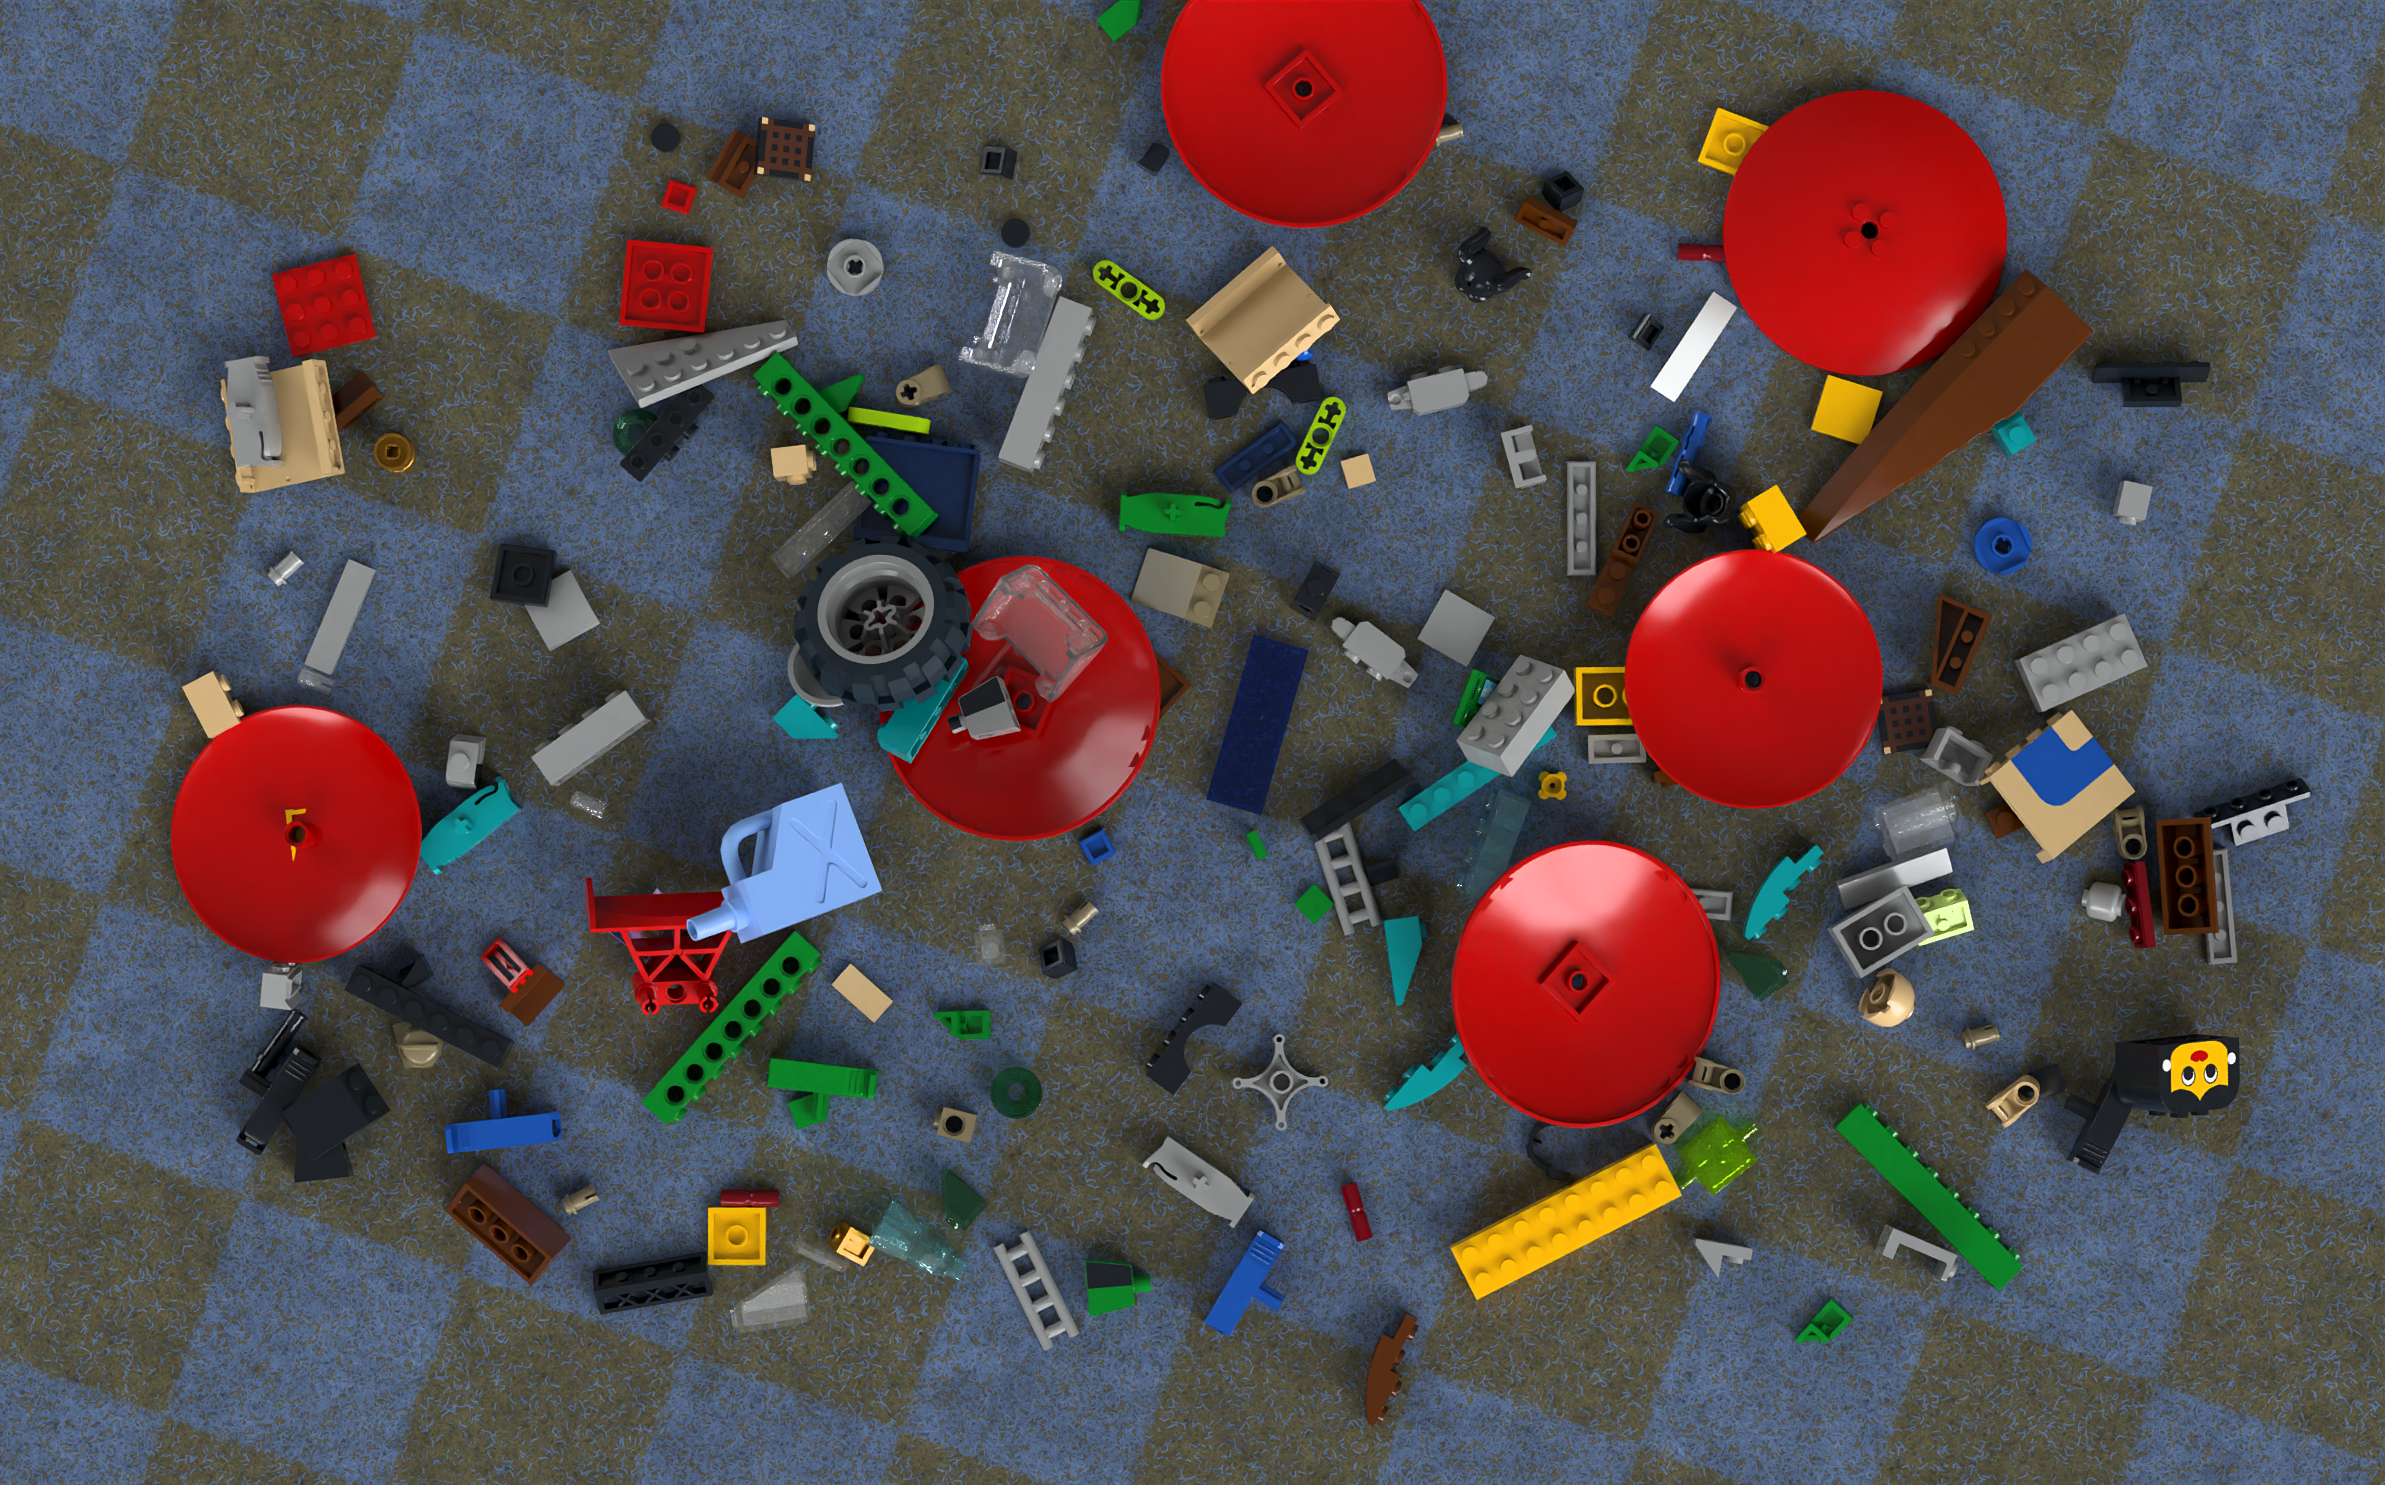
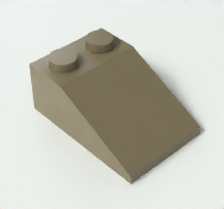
M1148 548L1130 602L1212 629L1230 573Z

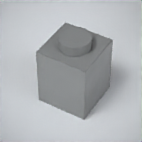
M2126 480L2120 482L2112 516L2120 517V523L2133 526L2136 525V521H2144L2153 487Z

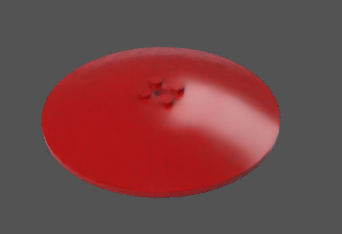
M1189 0L1178 16L1167 42L1161 72V97L1167 129L1174 147L1194 178L1210 194L1236 212L1260 222L1289 228H1319L1345 223L1368 214L1397 195L1413 179L1432 151L1440 132L1447 100V71L1440 38L1434 23L1419 0ZM1300 82H1307L1310 84L1312 92L1306 97H1301L1295 91L1296 85Z
M1859 90L1830 94L1801 105L1781 117L1760 136L1743 158L1731 183L1724 209L1722 237L1725 263L1732 287L1749 318L1767 338L1789 355L1808 365L1844 375L1873 376L1900 372L1927 362L1949 349L1987 308L2001 277L2006 256L2007 217L2004 200L1996 176L1981 149L1959 125L1940 111L1910 97L1884 91ZM1871 223L1876 227L1877 232L1874 238L1867 239L1862 235L1861 228L1863 224Z
M1013 556L984 561L965 568L956 574L967 593L971 605L972 614L969 621L973 626L970 648L966 653L961 652L960 655L962 654V657L967 660L970 669L912 763L910 764L888 752V755L896 772L915 798L937 817L965 832L999 841L1019 842L1049 838L1073 830L1105 811L1122 795L1142 768L1151 749L1157 730L1161 703L1160 675L1151 641L1134 611L1119 594L1105 582L1074 565L1043 557ZM921 601L914 608V611L925 606L924 602ZM921 624L913 626L911 631L918 630ZM995 676L1002 678L1009 693L1021 731L980 740L972 738L968 729L954 734L950 728L948 718L962 713L958 699ZM1029 694L1032 699L1030 707L1020 709L1018 707L1019 697ZM879 710L880 725L885 721H889L893 715L892 710L883 712Z
M1579 840L1549 846L1532 853L1505 871L1486 890L1468 917L1461 933L1452 969L1451 997L1455 1025L1462 1047L1470 1063L1485 1084L1505 1103L1534 1119L1571 1128L1607 1126L1630 1119L1653 1107L1669 1095L1696 1063L1694 1061L1695 1056L1700 1057L1714 1025L1720 997L1721 974L1716 939L1702 905L1682 878L1667 865L1639 849L1602 840ZM1576 974H1581L1583 983L1580 988L1574 989L1571 983L1572 978Z

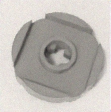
M846 239L838 243L829 253L827 275L832 285L841 293L853 297L866 295L873 291L881 282L884 273L883 259L878 249L870 242L860 239ZM852 260L855 263L859 261L863 263L860 267L862 272L858 275L855 272L852 274L848 272L851 268L848 263Z

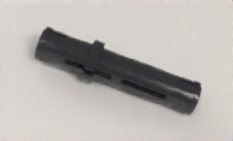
M295 1008L290 1010V1013L264 1050L257 1053V1060L250 1070L265 1078L271 1068L275 1069L278 1065L277 1060L302 1024L308 1019L307 1016Z

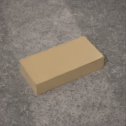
M851 963L832 983L835 989L874 1023L893 1002L891 998Z

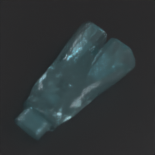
M896 1198L891 1201L877 1224L878 1226L867 1242L868 1246L906 1261L928 1274L937 1275L944 1279L948 1276L956 1282L959 1281L968 1265L966 1261L958 1257L959 1253L957 1251L953 1254L954 1249L947 1241L927 1227Z

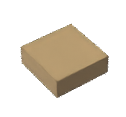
M1368 453L1340 462L1348 489L1376 481Z

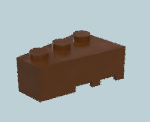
M1938 593L1931 687L1958 698L1992 620V615Z

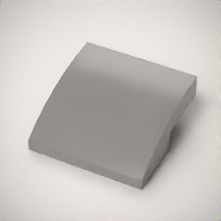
M571 570L552 580L547 608L525 605L550 651L600 624L591 604L585 597Z

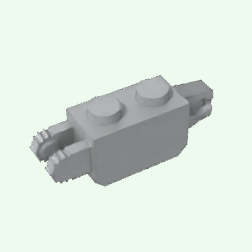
M1455 365L1438 369L1439 374L1428 376L1427 372L1411 375L1412 380L1407 381L1405 386L1387 393L1390 410L1412 409L1414 413L1421 416L1463 406L1469 398V392L1484 388L1488 377L1482 370L1464 374L1463 368L1456 370Z
M1342 617L1332 620L1331 631H1334L1338 637L1345 641L1342 647L1346 649L1343 654L1356 664L1359 660L1369 667L1366 672L1378 681L1383 677L1386 680L1391 679L1406 688L1413 684L1418 674L1404 660L1405 650L1403 647L1368 621L1359 622L1357 626H1354Z

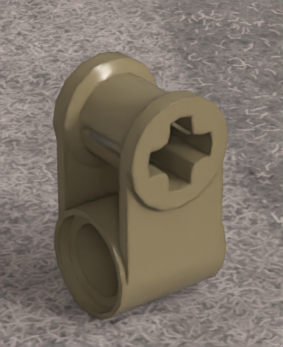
M938 364L900 382L896 388V396L901 406L910 409L928 401L936 400L939 398L938 395L944 393L945 396L953 390L942 365ZM909 387L911 391H917L913 394L914 399L902 398L905 394V388Z
M1296 465L1283 469L1257 483L1251 491L1253 504L1258 508L1265 509L1307 492V488L1302 486L1297 476ZM1260 488L1269 489L1272 499L1268 502H1261L1257 498V490Z
M2141 804L2136 805L2135 808L2118 810L2116 807L2111 811V819L2117 852L2125 860L2141 858L2147 851L2143 807ZM2123 818H2133L2131 820H2123ZM2129 839L2134 840L2138 845V851L2135 855H2131L2126 851L2125 844Z
M1695 1056L1696 1066L1692 1079L1688 1081L1689 1085L1727 1094H1737L1743 1090L1745 1077L1741 1071ZM1706 1067L1705 1075H1704V1078H1703V1080H1702L1704 1068ZM1730 1073H1735L1739 1077V1085L1735 1089H1728L1724 1085V1078Z
M1682 1090L1675 1095L1676 1099L1671 1104L1668 1103L1664 1111L1651 1126V1135L1659 1143L1670 1144L1676 1141L1703 1110ZM1660 1125L1671 1126L1668 1130L1671 1133L1670 1137L1659 1136L1662 1132L1659 1129Z

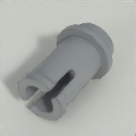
M291 550L274 568H269L271 571L267 575L277 586H280L282 583L286 584L285 580L304 562Z

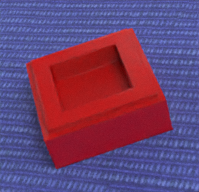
M669 179L661 207L689 215L697 188Z

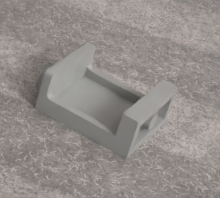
M1885 1224L1875 1251L1893 1259L1900 1243L1938 1259L1933 1273L1935 1277L1947 1281L1948 1277L1954 1276L1959 1263L1956 1261V1254Z

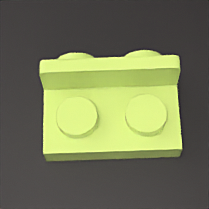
M1960 888L1947 889L1939 895L1929 898L1920 897L1915 899L1935 933L1919 943V946L1974 930L1968 900Z

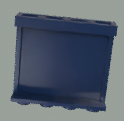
M874 432L873 436H866V441L939 515L916 539L907 535L905 538L908 544L912 546L914 542H921L933 550L968 554L981 451L975 450L976 445L959 443L958 447L947 446V441L930 439V444L920 443L918 437L902 435V440L890 439L891 434ZM864 461L863 474L869 470L868 461ZM881 481L878 484L877 493L879 495L885 494L888 491V481ZM860 494L853 538L855 540L868 538L870 542L880 543L881 536L902 537L892 527L895 521L889 515L884 518L873 507L876 502L868 494L864 498ZM907 501L898 503L896 508L898 515L905 514L908 511L909 504Z

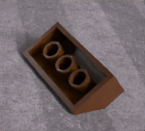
M2211 817L2156 820L2164 935L2219 933Z
M486 1163L463 1185L445 1210L531 1286L571 1240V1237L565 1233L563 1228L550 1220L540 1208L535 1207L518 1189L512 1187L496 1170L489 1167Z

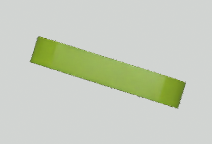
M1108 260L1100 261L1095 265L1093 269L1095 282L1148 320H1157L1164 314V300L1119 266ZM1108 266L1111 267V274L1117 279L1119 274L1124 276L1118 282L1116 290L1110 288L1114 285V282L1110 279L1100 280V268L1107 269ZM1125 283L1136 285L1137 294L1133 298L1122 296L1121 287ZM1143 290L1148 293L1144 296V299L1151 303L1154 300L1158 301L1157 307L1160 309L1158 313L1154 311L1150 314L1146 313L1147 306L1141 301L1139 307L1133 304L1139 300Z
M1329 397L1322 402L1296 457V467L1302 474L1312 475L1319 470L1346 413L1345 404L1341 399ZM1333 403H1337L1341 414L1339 416L1334 415L1330 422L1336 424L1335 428L1332 429L1325 423H1319L1320 417L1325 420L1328 415V411L1325 409L1326 405L1332 406ZM1318 428L1327 430L1329 434L1328 441L1324 444L1315 443L1312 438L1314 430ZM1307 443H1310L1312 447L1323 449L1324 451L1322 455L1316 451L1313 461L1317 464L1315 467L1310 466L1307 470L1303 468L1304 463L1300 459L1302 456L1308 457L1311 449L1305 447Z
M849 407L847 422L880 428L884 426L894 428V430L929 435L931 420L856 407Z

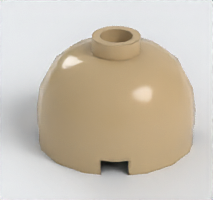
M1885 968L1875 975L1879 980L1871 994L1868 987L1860 999L1859 1011L1864 1014L1862 1017L1872 1024L1881 1027H1893L1912 1015L1915 996L1911 983L1902 974L1892 968Z

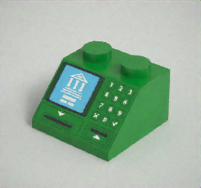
M1471 670L1451 725L1465 729L1500 683V680L1478 670Z

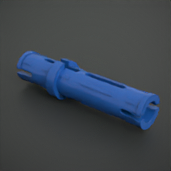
M1694 411L1686 434H1683V444L1670 480L1665 488L1666 492L1679 497L1683 496L1688 479L1677 469L1680 459H1685L1691 465H1694L1697 453L1705 443L1703 438L1712 416Z

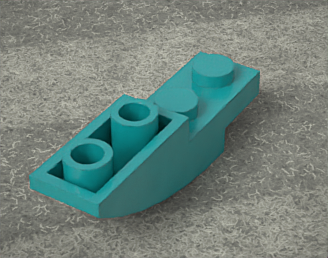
M1816 844L1812 845L1795 862L1788 856H1784L1763 880L1752 900L1745 919L1742 936L1746 940L1752 937L1755 940L1758 939L1768 929L1765 924L1772 918L1778 920L1788 910L1786 904L1790 900L1783 891L1785 889L1788 892L1792 891L1801 882L1798 877L1805 870L1810 873L1822 862L1819 857L1824 852Z
M1458 1032L1449 1040L1452 1044L1446 1053L1440 1051L1431 1060L1430 1064L1433 1068L1430 1071L1421 1063L1418 1067L1413 1064L1402 1077L1406 1081L1399 1089L1393 1086L1383 1099L1387 1101L1383 1105L1384 1108L1388 1111L1403 1108L1431 1096L1446 1086L1467 1066L1459 1059L1464 1049Z

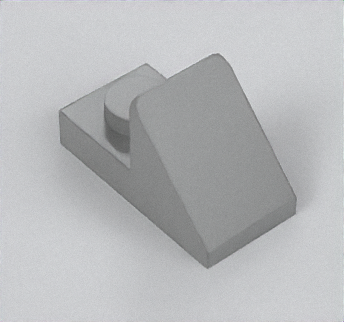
M1693 1237V1244L1716 1277H1719L1723 1255L1726 1256V1261L1743 1264V1259L1751 1260L1753 1251L1751 1247Z

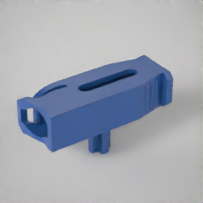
M506 1089L488 1090L491 1119L445 1125L448 1154L547 1143L562 1139L559 1111L509 1116ZM552 1120H555L556 1132H553Z
M1262 1228L1258 1229L1203 1320V1323L1226 1337L1230 1336L1253 1297L1278 1311L1286 1296L1264 1284L1263 1280L1284 1247L1283 1241Z

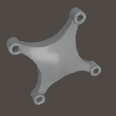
M1276 1034L1272 1038L1274 1055L1268 1067L1256 1077L1232 1079L1231 1086L1234 1089L1249 1087L1263 1093L1275 1109V1129L1283 1131L1287 1127L1285 1112L1291 1098L1298 1091L1309 1086L1325 1087L1328 1084V1079L1325 1076L1307 1077L1295 1071L1288 1063L1284 1054V1036ZM1320 1079L1324 1080L1323 1084L1320 1083ZM1236 1081H1239V1086H1236Z

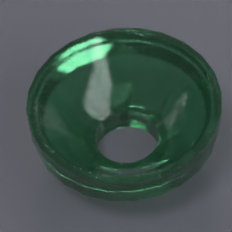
M641 408L623 413L617 419L613 429V440L618 451L626 456L638 442L631 440L629 437V429L633 425H642L646 433L659 417L653 412Z
M1010 1067L1001 1071L995 1077L991 1085L990 1096L993 1106L1000 1114L1011 1119H1021L1036 1111L1042 1100L1043 1091L1038 1077L1032 1071L1023 1067ZM1015 1083L1023 1085L1026 1091L1025 1097L1019 1101L1012 1100L1008 1094L1009 1087Z

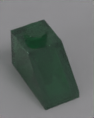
M1732 951L1725 954L1758 1002H1762L1789 983L1786 978L1789 973L1780 960L1775 963L1771 958Z
M945 1166L941 1171L943 1212L947 1215L945 1220L957 1231L960 1227L966 1231L989 1203L951 1169Z

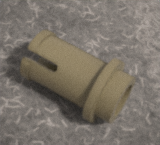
M1459 120L1441 125L1439 135L1434 144L1436 147H1439L1440 143L1464 137Z
M1085 899L1069 917L1067 915L1064 916L1065 920L1062 924L1073 935L1077 932L1081 933L1080 929L1099 911Z
M1995 1023L1972 1030L1966 1028L1965 1032L1961 1033L1964 1048H1970L1971 1050H1975L1976 1046L1999 1041L2000 1039Z
M593 1184L571 1195L567 1193L565 1198L561 1199L568 1215L572 1213L576 1215L578 1214L577 1210L600 1200Z

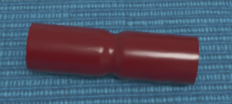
M1678 243L1677 260H1707L1709 262L1725 263L1723 245L1705 246L1703 244Z
M1353 1182L1349 1185L1340 1186L1346 1209L1350 1214L1349 1218L1356 1241L1359 1242L1372 1238V1231L1367 1215L1363 1210V1202L1357 1183Z
M722 1189L721 1206L747 1207L751 1205L753 1207H779L778 1197L780 1191Z

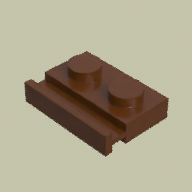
M734 129L706 178L737 197L744 199L757 175H754L756 140Z

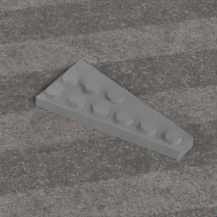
M782 320L608 350V353L640 408H643L767 358L776 352L779 353L798 345V341L787 321Z

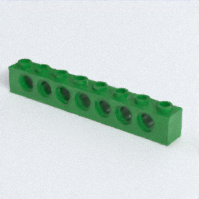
M776 352L753 375L759 382L756 385L758 390L767 398L772 395L778 401L775 407L786 418L791 415L797 421L794 426L806 438L811 435L817 441L814 447L825 458L830 455L836 461L833 466L845 478L850 475L856 481L853 487L864 498L868 494L876 502L873 507L884 518L889 515L895 521L892 527L902 537L909 535L911 538L916 539L939 516L784 356ZM785 381H790V391L787 394L781 395V384ZM810 401L811 408L809 412L803 415L800 414L799 406L801 403ZM823 421H829V431L826 434H819V425ZM843 441H849L850 448L848 452L842 455L839 454V444ZM868 461L869 470L865 474H858L857 467L859 463ZM881 481H888V491L885 494L879 495L877 493L878 484ZM907 501L909 504L908 511L905 514L898 515L896 511L898 503Z
M797 930L794 931L641 1103L666 1125L672 1121L677 1124L688 1112L684 1107L692 1099L696 1103L707 1091L704 1087L710 1078L716 1081L726 1070L723 1066L724 1062L729 1057L735 1059L744 1050L745 1046L742 1042L749 1035L754 1038L765 1025L761 1021L767 1014L773 1017L784 1005L780 1000L788 992L792 996L802 985L803 982L799 980L806 971L811 974L821 964L822 961L819 959V956L822 952ZM788 957H794L798 960L799 969L796 973H789L785 970L784 963ZM770 978H774L780 983V990L775 995L769 994L765 989V984ZM750 1000H756L761 1005V1011L757 1016H751L746 1011V1005ZM731 1021H736L741 1025L742 1032L740 1036L731 1037L728 1034L727 1026ZM713 1042L720 1044L723 1050L721 1057L718 1059H714L708 1054V1047ZM692 1064H698L702 1067L703 1076L700 1080H694L690 1077L689 1068ZM677 1085L683 1089L684 1097L681 1101H674L670 1097L672 1086Z

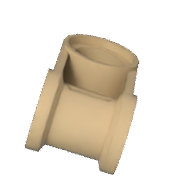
M2021 1076L2005 1090L2000 1091L1985 1106L1988 1110L1992 1109L2002 1120L2001 1125L2006 1128L2037 1102L2040 1084L2033 1076ZM2023 1085H2028L2033 1088L2034 1094L2029 1097L2020 1094L2019 1088Z

